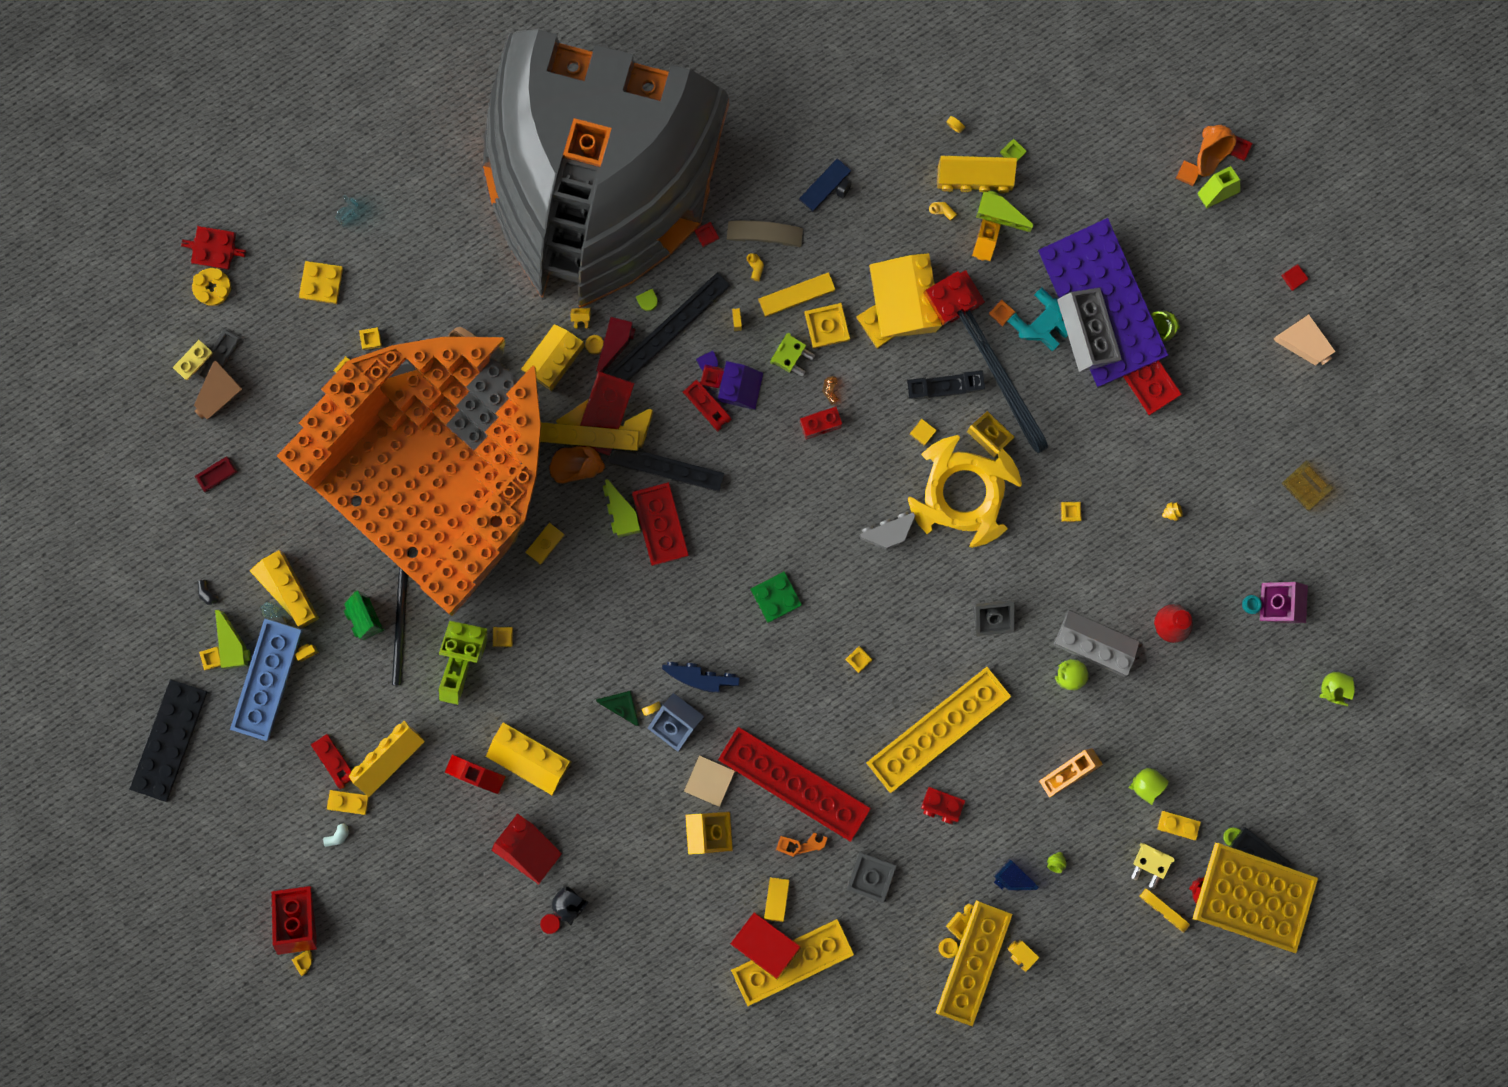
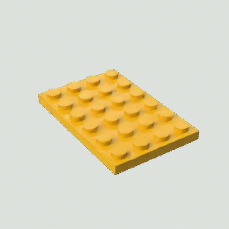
M1215 842L1192 919L1292 953H1297L1318 878Z

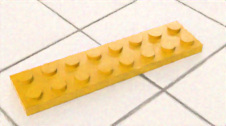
M985 667L867 761L866 764L888 792L892 793L1011 698V696L990 669Z

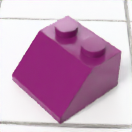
M1298 582L1262 583L1260 621L1306 623L1308 585Z

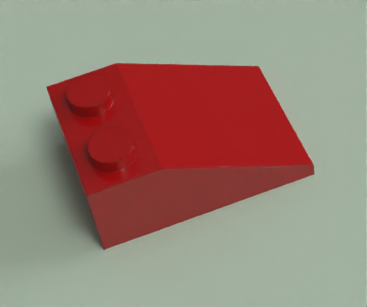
M518 813L496 840L491 850L537 884L542 882L562 855L532 823Z
M311 886L271 891L272 941L277 955L316 950L317 938Z

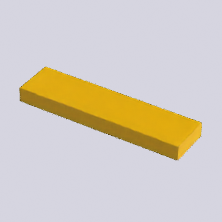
M828 272L761 297L758 301L764 316L767 317L834 292L835 287Z

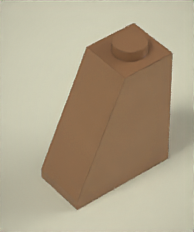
M218 361L212 363L194 404L197 408L195 412L201 419L205 417L209 420L243 390Z

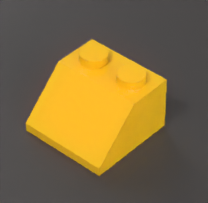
M730 812L686 815L688 854L733 851Z

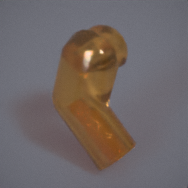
M834 376L827 377L824 380L822 389L823 394L831 405L839 401L833 392L838 382Z

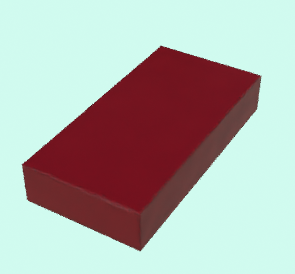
M226 456L194 477L206 493L238 472L229 457Z

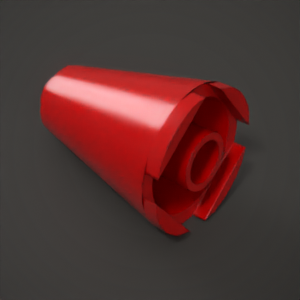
M1171 604L1164 606L1157 612L1154 625L1158 635L1163 640L1176 643L1185 640L1190 635L1193 628V620L1187 609L1180 605Z

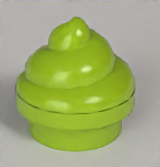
M1062 852L1051 855L1047 860V867L1052 872L1062 873L1066 869L1067 863Z

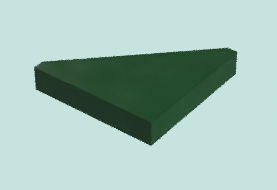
M631 691L596 699V702L635 726H639Z

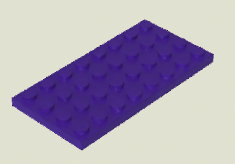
M1108 218L1038 250L1058 298L1070 292L1094 288L1101 289L1122 360L1090 370L1098 388L1169 356Z

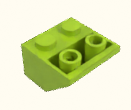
M449 620L439 655L477 663L483 657L487 644V628Z

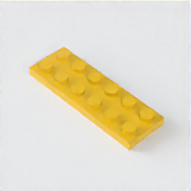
M979 901L975 902L937 1007V1014L973 1027L1013 914Z
M838 919L792 940L801 949L778 980L751 960L731 969L747 1006L853 956L854 953Z

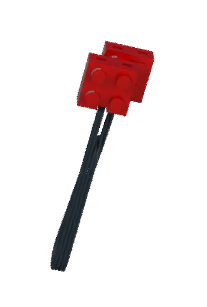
M964 270L961 273L957 271L926 289L924 295L943 325L948 322L953 323L958 319L962 320L988 364L1029 444L1035 452H1043V450L1048 448L1045 436L991 349L971 312L982 306L985 301L967 271ZM965 314L968 316V318H969L971 324L973 325L975 331L973 330L972 326L970 325L969 321L967 320Z

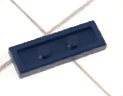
M837 158L806 190L799 200L814 212L842 180L850 174L851 170Z

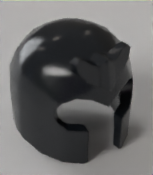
M565 885L553 898L552 909L562 921L572 925L574 919L578 918L589 902L583 900L572 888Z

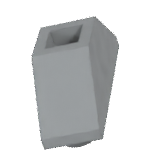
M907 511L897 516L898 519L893 521L890 519L884 520L876 528H873V526L864 528L862 530L863 533L859 537L861 540L884 550L900 545L906 539L915 517L914 512L909 514Z

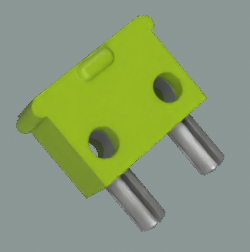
M787 333L771 358L770 364H775L789 373L792 370L798 375L803 376L805 370L796 366V361L801 354L811 361L815 355L804 349L806 347L805 344L790 336V333ZM795 345L799 347L798 350L794 348ZM787 361L790 365L787 366L784 364V362Z

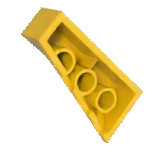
M280 550L263 558L250 570L255 578L295 620L298 627L304 628L319 619L284 552Z

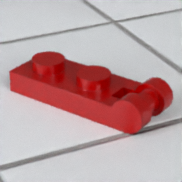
M695 380L683 391L686 398L717 432L722 429V425L732 420L698 380ZM719 413L721 417L716 421L713 416Z
M326 734L312 743L311 746L337 787L341 790L345 787L346 783L351 781L349 775L352 770L330 736ZM344 770L346 775L340 778L338 773Z

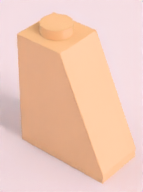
M1307 315L1274 338L1277 343L1315 366L1320 362L1324 365L1332 359L1331 355L1335 352L1310 315Z

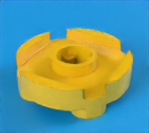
M207 268L193 277L192 291L196 299L208 306H216L223 303L231 291V282L228 276L220 269ZM211 282L216 284L213 292L207 289Z

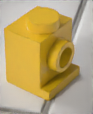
M1021 940L1018 942L1013 941L1007 948L1013 954L1010 958L1017 965L1022 963L1021 969L1025 972L1039 959Z

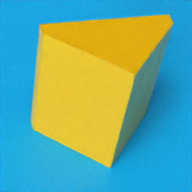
M988 411L975 421L967 431L994 458L1002 448L1004 449L1014 439V436Z

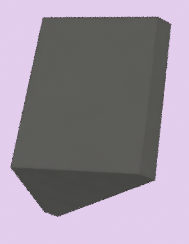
M1014 600L981 603L973 606L976 636L1014 632Z

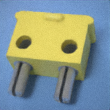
M1140 843L1141 848L1133 863L1136 867L1131 878L1137 880L1142 869L1154 874L1149 887L1155 889L1159 879H1164L1171 862H1174V858L1145 843ZM1141 858H1145L1144 863H1140ZM1162 866V871L1158 872V868Z

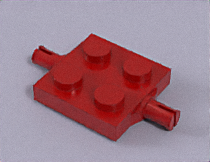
M197 226L194 240L182 239L183 243H181V247L192 248V264L229 270L234 256L244 258L246 256L244 254L246 253L245 249L235 247L236 233L231 231Z

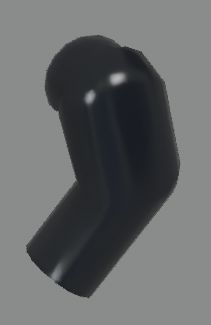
M198 580L199 598L207 605L217 604L219 600L218 595L208 591L207 580Z

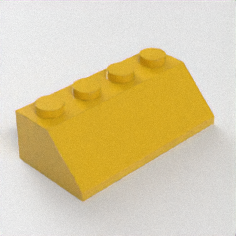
M941 156L938 164L937 188H942V191L945 192L953 191V189H960L961 192H971L972 189H976L982 193L990 190H998L999 193H1009V191L1013 190L1015 183L1017 158Z
M504 722L494 736L485 756L550 795H553L572 761Z

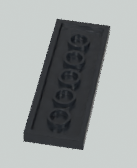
M170 679L129 790L164 802L168 801L208 693L207 691Z

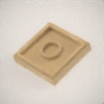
M699 756L684 792L720 807L735 771Z

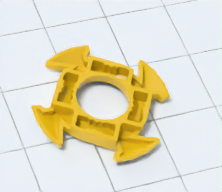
M954 435L932 444L921 454L926 460L931 459L934 462L925 489V504L911 496L908 497L911 513L914 512L917 524L926 534L932 531L931 525L934 523L962 531H977L969 545L973 548L997 539L1008 529L1003 523L998 524L996 522L1005 491L1004 480L1018 487L1022 486L1019 470L1013 459L1003 448L998 452L999 458L996 460L969 452H953L960 439L959 435ZM961 470L975 472L983 479L986 485V496L983 503L978 508L968 512L957 511L950 507L943 495V487L948 477Z

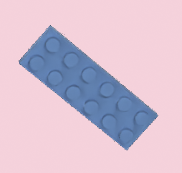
M264 618L230 730L269 741L303 632L302 629Z

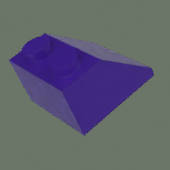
M726 361L718 402L755 410L763 373L746 365Z

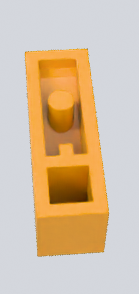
M1093 748L1086 749L1039 782L1048 796L1052 797L1103 764Z

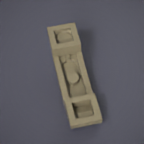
M728 221L727 240L779 243L784 246L801 247L803 228L763 221Z

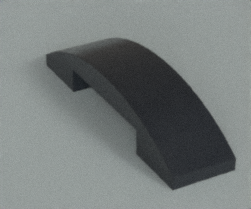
M983 370L964 372V374L907 380L909 399L952 396L985 390Z

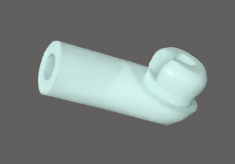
M343 823L339 824L334 836L323 838L324 846L342 844L349 834L348 826Z

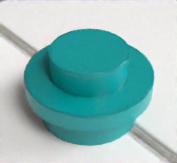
M1255 595L1246 596L1242 601V608L1248 614H1256L1262 607L1261 600Z

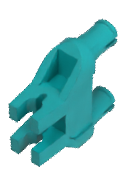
M1041 287L1034 296L1045 306L1046 310L1031 325H1027L1017 313L1007 322L1019 332L1020 339L1042 341L1053 351L1059 343L1049 332L1054 328L1064 339L1068 334L1062 321V314L1057 299L1053 298Z

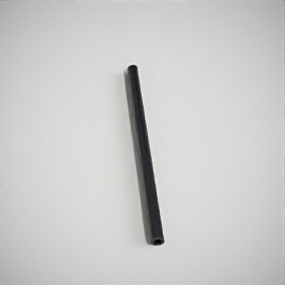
M399 567L392 685L401 686L408 574Z

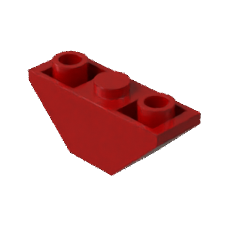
M453 754L445 770V773L496 794H499L506 778L502 774Z

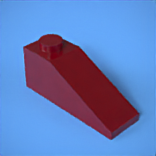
M610 317L596 369L597 373L598 371L604 373L628 346L630 339H634L636 329L633 328V322Z

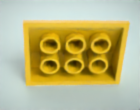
M929 253L909 255L870 264L869 268L881 338L936 333L942 326L941 321L924 295L926 289L935 285Z

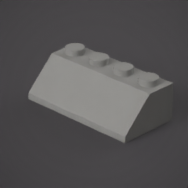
M1100 288L1070 292L1057 299L1079 372L1096 369L1122 360Z
M1068 610L1053 645L1125 677L1128 675L1135 659L1139 641Z

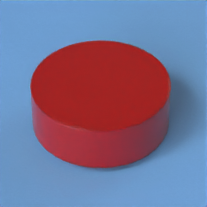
M547 914L541 919L540 927L543 932L553 934L560 928V920L554 914Z

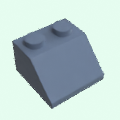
M673 693L662 705L647 729L676 751H679L704 716Z

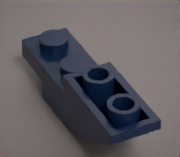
M667 662V665H662V669L671 677L699 690L719 693L720 685L739 686V678H736V674L724 673V677L716 676L714 672H705V675H701L702 668L698 667L696 663H686V666H678V662Z

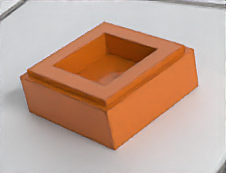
M1184 160L1176 179L1193 186L1199 174L1198 166Z
M1003 300L989 312V315L1002 327L1015 314V311Z

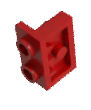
M928 787L920 809L924 810L923 814L934 818L936 814L943 817L941 821L953 825V822H959V816L965 800Z

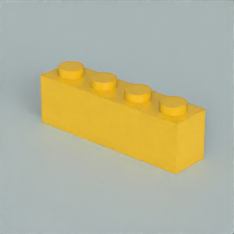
M403 721L393 729V732L387 738H384L379 743V746L373 752H370L365 757V760L359 766H356L351 771L349 778L356 787L370 797L425 741L406 721Z

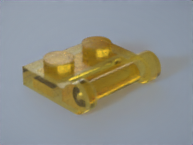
M1306 460L1281 484L1309 511L1333 487L1330 484L1327 485L1309 466L1310 463ZM1303 471L1321 489L1320 492H1318L1301 474Z

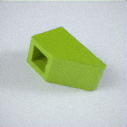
M1231 166L1214 174L1198 192V196L1206 209L1239 193L1240 179Z

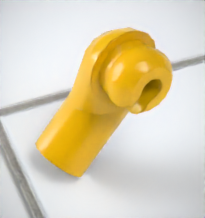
M934 202L929 206L930 213L935 215L944 214L950 221L957 215L946 202Z
M750 253L746 258L753 269L750 279L759 282L764 264L757 254Z

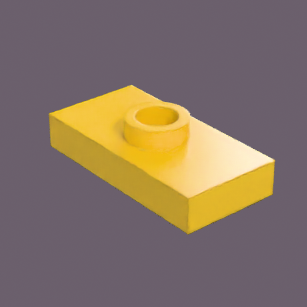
M549 523L525 553L541 565L565 534Z

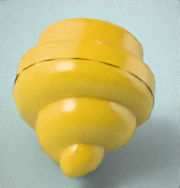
M1178 502L1168 503L1162 516L1174 521L1179 520V517L1183 516L1180 504Z

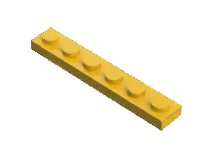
M541 422L540 442L637 451L640 431Z

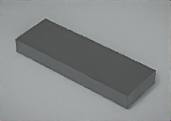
M224 329L211 349L213 354L198 369L194 377L204 382L214 361H218L224 367L241 338Z

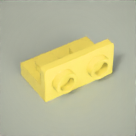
M198 340L173 366V369L184 379L189 380L213 352Z

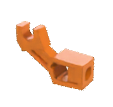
M813 833L806 841L807 843L800 844L797 840L780 836L776 850L792 857L814 850L820 851L825 847L828 837L823 836L821 842H816L815 837L817 834ZM789 841L798 845L794 852L786 851Z

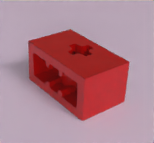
M835 406L800 418V425L807 440L842 428V421Z

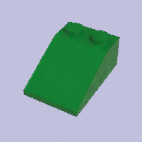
M360 591L354 592L344 604L346 607L344 613L348 621L351 620L354 625L352 627L354 636L365 640L384 630L369 596Z

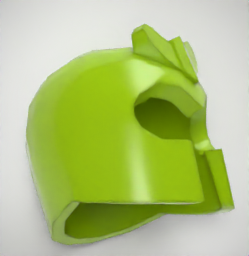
M1157 311L1150 314L1162 342L1173 338L1177 329H1180L1179 320L1175 314L1167 311Z
M1070 659L1058 665V676H1055V679L1060 687L1074 691L1086 685L1089 673L1083 662Z
M1341 672L1329 673L1323 679L1321 685L1322 694L1319 697L1347 707L1348 704L1345 703L1343 697L1353 699L1355 689L1354 678Z
M1146 768L1133 778V783L1129 788L1134 790L1146 802L1153 805L1155 798L1165 790L1169 781L1157 770Z

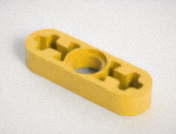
M1144 889L1139 897L1157 912L1162 913L1163 917L1180 931L1185 932L1190 924L1149 890Z

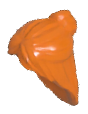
M1207 126L1203 129L1202 136L1204 139L1197 158L1199 175L1203 177L1212 175L1219 163L1231 153L1236 145L1235 134L1226 126Z
M590 446L564 447L556 451L549 470L551 477L556 482L564 484L575 480L593 478L603 472L605 464L601 460L599 453Z

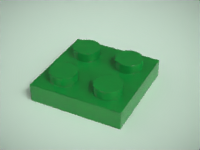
M785 572L750 589L767 623L802 606Z

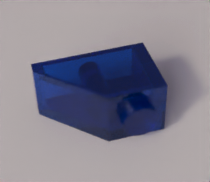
M1008 859L993 875L996 879L994 883L1001 890L1004 888L1006 890H1037L1039 888L1011 859Z

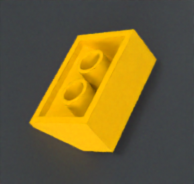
M554 324L521 370L526 373L534 365L537 382L552 391L585 347L584 342L569 331Z

